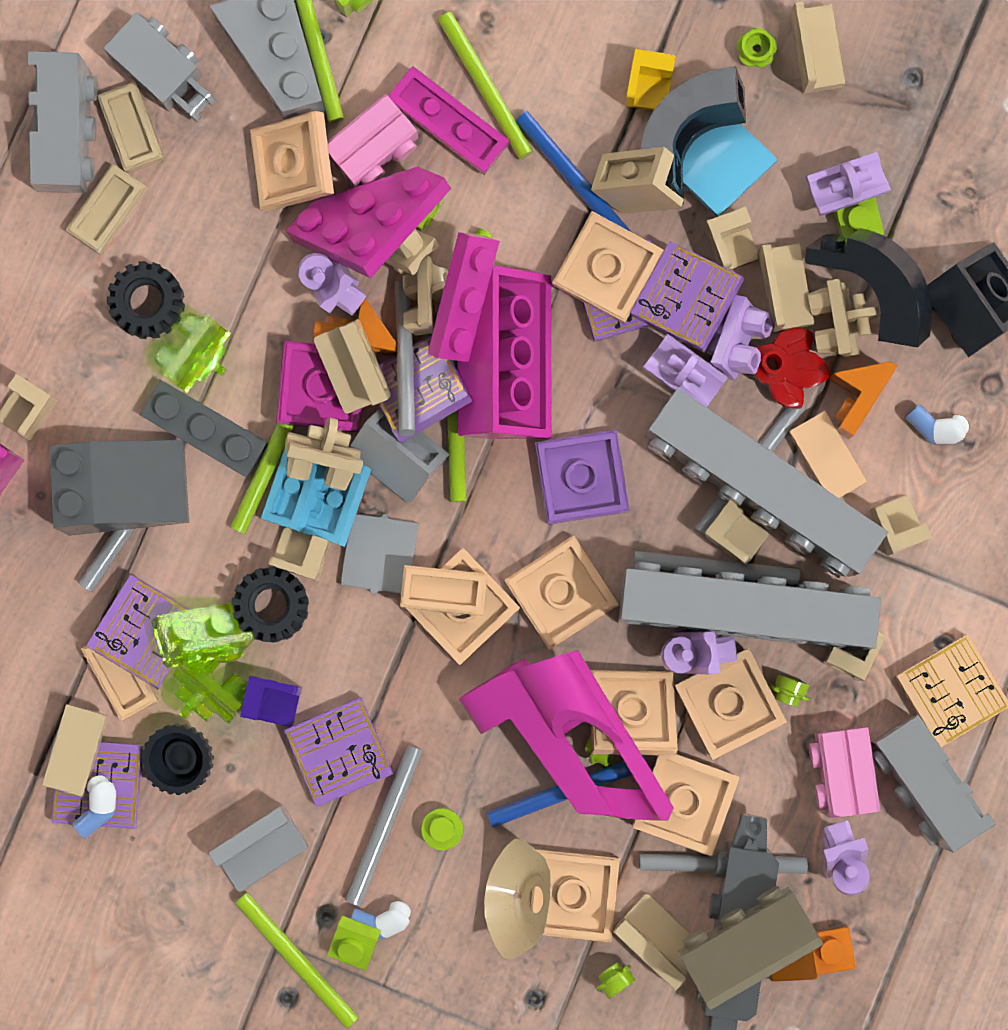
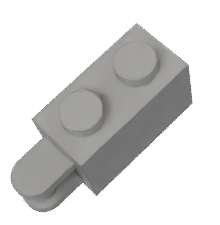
M136 12L103 49L114 63L168 112L177 105L195 122H198L201 119L199 116L201 111L208 104L213 106L217 102L198 83V80L202 77L195 66L199 62L198 58L183 44H180L177 48L166 39L169 32L155 18L151 16L146 21ZM192 88L196 93L186 103L182 97Z

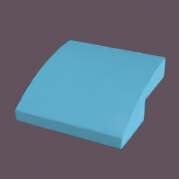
M741 124L718 127L702 134L689 147L683 162V189L687 193L690 191L715 217H718L775 165L778 159Z
M285 448L261 519L310 536L314 535L345 547L371 468L363 465L360 474H353L347 489L339 490L324 484L327 466L313 463L309 480L302 481L288 477Z

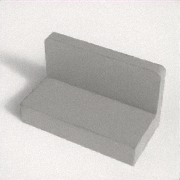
M379 408L364 423L350 445L351 448L360 449V460H363V465L371 468L370 473L407 503H411L426 481L440 468L449 456V453L422 432L401 443L395 437L382 408Z
M282 805L208 854L216 867L222 866L236 890L241 892L308 848V844Z

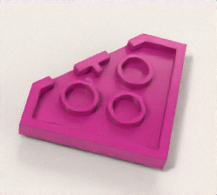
M417 166L312 202L298 215L297 219L286 230V233L294 243L316 253L324 254L329 259L371 278L451 190V187L444 177Z

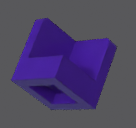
M249 676L240 717L291 727L294 724L302 687Z

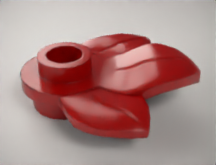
M792 328L784 330L777 335L772 344H765L758 348L761 353V361L757 372L752 375L760 383L768 385L772 398L778 404L787 408L801 409L804 403L803 389L819 386L831 375L826 362L816 353L809 351L813 342V333L807 329ZM767 357H771L776 361V370L768 368L766 364Z

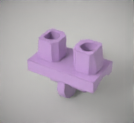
M877 152L806 177L819 217L891 191Z
M311 253L300 261L298 266L299 278L307 288L312 289L321 308L330 313L335 306H338L350 315L355 313L365 299L366 294L358 287L359 281L357 277L351 274L348 267L329 259L321 253Z
M738 295L734 297L728 315H725L706 350L708 354L713 355L712 365L723 371L728 380L736 381L738 373L755 374L761 361V353L756 347L748 345L752 336L761 338L770 336L774 325L771 315L767 311L753 307L747 297Z
M669 334L666 335L643 367L645 371L674 392L679 388L706 408L728 379L726 375Z
M715 631L673 632V638L668 639L662 647L661 660L665 668L673 673L705 675L721 673L720 663L737 660L735 640L733 636L716 637Z
M848 821L825 827L823 831L825 838H823L825 850H823L822 870L825 879L833 878V884L842 894L853 896L862 893L867 888L870 879L869 870L866 866L868 847L865 838L855 840Z

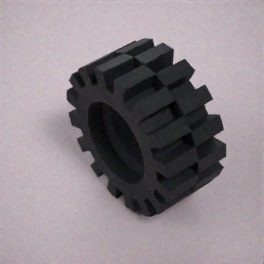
M138 261L139 265L136 266L129 264L125 266L127 270L123 273L118 271L115 274L116 281L114 284H109L110 297L107 296V304L110 306L109 313L111 317L126 333L131 336L135 335L139 339L147 340V337L156 339L160 338V334L164 332L170 333L173 330L171 327L175 323L179 324L182 319L180 313L185 309V304L183 303L185 296L179 285L180 283L168 269L162 268L160 264L154 262L148 264L146 261ZM144 285L157 288L162 297L160 308L149 316L138 315L131 307L133 292Z
M276 567L259 568L254 570L255 572L244 576L241 584H237L234 590L236 591L235 597L232 598V606L234 607V612L232 613L243 632L255 640L275 643L293 637L294 633L300 631L304 620L308 617L309 598L306 595L305 587L298 578ZM266 589L279 590L286 598V611L278 620L265 621L256 613V598Z

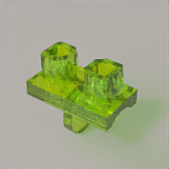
M189 312L182 319L178 331L188 338L178 351L167 344L161 348L155 357V362L164 370L162 375L188 393L197 379L203 383L211 371H214L221 377L225 374L227 370L218 362L227 351L222 345L231 333L209 315L205 314L204 317H200Z
M206 647L194 654L190 659L184 656L176 665L177 669L173 673V677L184 686H181L175 695L186 704L179 715L187 720L195 712L207 722L215 712L229 724L237 716L242 706L241 702L245 697L248 683L239 675L233 673L222 686L218 685L209 676L218 668L220 661Z

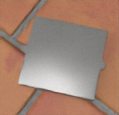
M356 514L347 540L340 585L370 589L372 594H377L378 591L401 594L404 565L413 566L419 523L389 519L387 514H383L381 518Z

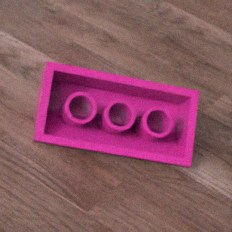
M493 265L469 362L458 361V374L472 399V402L458 409V436L484 439L552 438L551 275Z

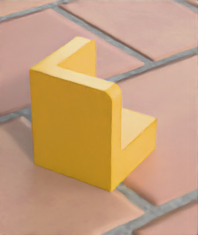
M635 48L625 106L654 111L663 98L669 94L676 56Z

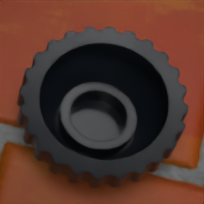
M176 723L172 726L167 725L163 729L156 730L155 734L149 736V741L144 744L145 749L142 751L143 759L141 763L144 765L143 772L147 774V780L152 782L153 787H158L159 791H166L169 795L173 793L176 795L188 794L192 790L198 789L200 785L206 782V778L211 775L210 769L213 768L212 760L214 755L211 753L212 747L208 744L209 740L203 737L202 732H197L195 727L190 728L187 724L179 725Z

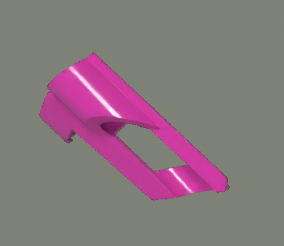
M578 650L530 665L526 658H523L459 698L480 734L487 732L510 718L577 813L650 821H667L674 809L673 805ZM584 721L599 728L611 739L641 789L596 786L565 734Z

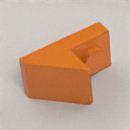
M365 298L361 303L358 319L361 321L373 352L392 356L397 355L395 340ZM327 316L326 322L316 320L313 338L347 324L351 320L335 316Z
M889 361L837 372L829 378L856 396L855 400L847 397L834 417L841 421L836 428L840 435L848 440L855 435L898 365Z
M841 926L817 930L816 932L824 945L772 974V982L818 979V975L856 969L849 927Z

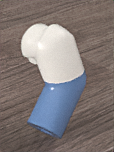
M921 404L905 417L931 444H956L965 438L969 430V423L963 416L954 415L952 418L934 419Z
M102 775L95 776L89 780L87 784L89 810L72 823L76 831L84 839L109 821L115 813L116 789L113 783L109 782L107 777Z
M395 901L390 904L388 911L378 916L355 908L351 919L381 930L378 939L384 940L406 929L410 923L411 909L406 903Z

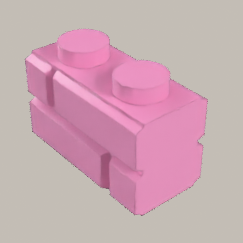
M384 94L327 141L329 159L351 186L355 188L381 179L385 174L382 168L394 158L398 162L407 158L417 147L414 142L418 139V133L416 128L389 96Z
M868 727L815 734L816 743L809 744V755L812 768L820 769L822 784L815 785L818 810L825 809L826 817L829 818L879 812L880 804Z

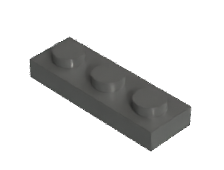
M160 380L140 414L143 418L247 479L268 445L267 441Z

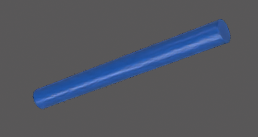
M528 111L521 114L516 119V123L588 207L600 216L632 232L608 203L591 191L592 185L534 117Z
M624 760L589 773L594 784L601 787L632 775ZM557 785L489 811L487 815L492 828L565 801L567 797Z

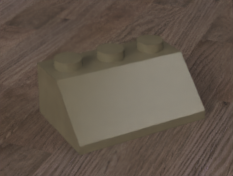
M779 886L765 891L756 898L759 904L745 912L742 908H737L719 920L722 924L721 926L706 933L705 929L698 930L682 941L684 947L678 950L679 955L709 1010L824 945L789 887L780 890Z

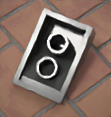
M183 440L88 441L49 446L54 529L72 536L189 523L185 442Z

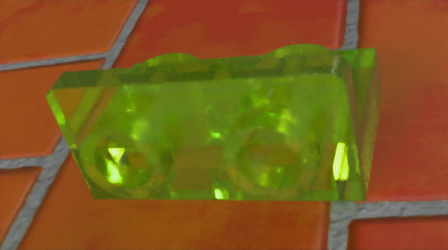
M232 603L157 615L151 621L166 668L182 665L184 670H189L202 666L207 660L219 658L221 663L237 660L244 655L243 651L255 640L253 633H241L238 621L234 619L232 613L234 612Z

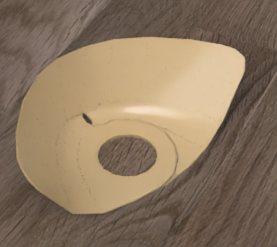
M522 839L512 840L495 860L489 873L484 897V912L489 934L498 953L506 960L514 959L537 944L545 931L551 900V871L545 857ZM535 886L540 887L543 893V904L538 913H534L530 907V894ZM517 889L518 895L522 897L514 900L513 894Z

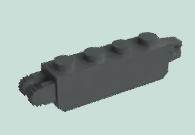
M741 814L732 843L727 842L725 852H718L715 877L721 878L719 894L712 893L708 914L709 919H715L713 930L722 925L719 920L724 915L737 908H742L744 912L759 904L756 899L759 895L776 887L779 862L767 848V819L765 817ZM761 981L709 1010L697 988L696 1002H702L704 1015L709 1016V1029L707 1030H736L738 1020L747 1022L757 1013Z

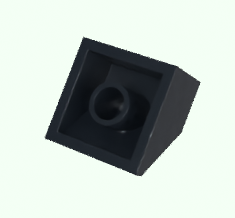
M995 242L958 262L928 284L932 310L941 317L950 330L953 341L958 347L963 349L967 357H970L1008 332V261Z

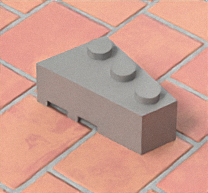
M227 0L209 5L214 18L284 120L313 111L325 113L294 0Z
M28 51V65H34L36 68L35 91H29V105H34L33 131H29L30 184L37 192L87 194V182H93L95 172L94 158L88 156L89 141H95L96 119L90 116L91 101H97L98 97L97 77L92 76V72L79 53Z
M918 715L910 716L871 742L876 750L872 753L874 762L884 775L892 774L899 787L894 789L895 794L907 811L914 808L922 820L917 827L930 846L937 843L939 848L955 852L996 825L989 813L985 816L982 814L970 795L973 791L966 781L961 782L948 762L949 757Z

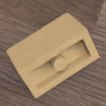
M803 1L795 2L790 18L803 94L843 88L845 78L832 4L805 8Z
M665 147L602 154L591 191L620 213L678 209L682 207L684 201L683 198L665 185L674 158V154Z
M800 243L771 248V244L762 245L758 252L768 312L774 321L772 333L792 328L813 326L814 318L810 310L809 291Z
M360 319L351 321L314 338L316 348L345 413H351L370 404L373 406L390 398L391 392Z
M644 894L613 927V932L676 991L687 980L685 975L688 972L678 950L684 947L682 941L691 934L649 894Z

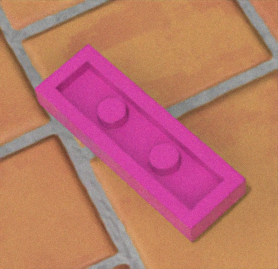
M414 66L409 69L389 94V98L401 112L483 175L488 172L509 145V140Z
M458 232L427 354L440 359L469 362L500 241L490 237Z

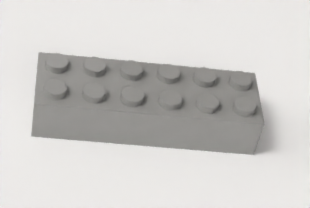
M679 388L673 393L645 435V438L651 441L648 448L667 461L673 456L685 465L682 471L687 476L700 484L708 480L719 488L716 495L727 503L731 500L737 505L743 504L754 512L750 517L753 521L769 531L778 528L788 535L785 540L788 545L804 555L807 552H813L822 558L819 565L837 578L860 574L888 534V531Z
M635 562L633 569L627 568L623 573L618 623L683 631H715V634L860 651L876 649L881 597L870 596L871 589L845 586V589H840V593L828 591L829 584L804 581L803 584H799L798 588L786 587L787 579L764 576L761 579H757V583L744 582V574L733 572H719V574H716V578L702 577V569L677 567L674 574L660 572L659 564Z

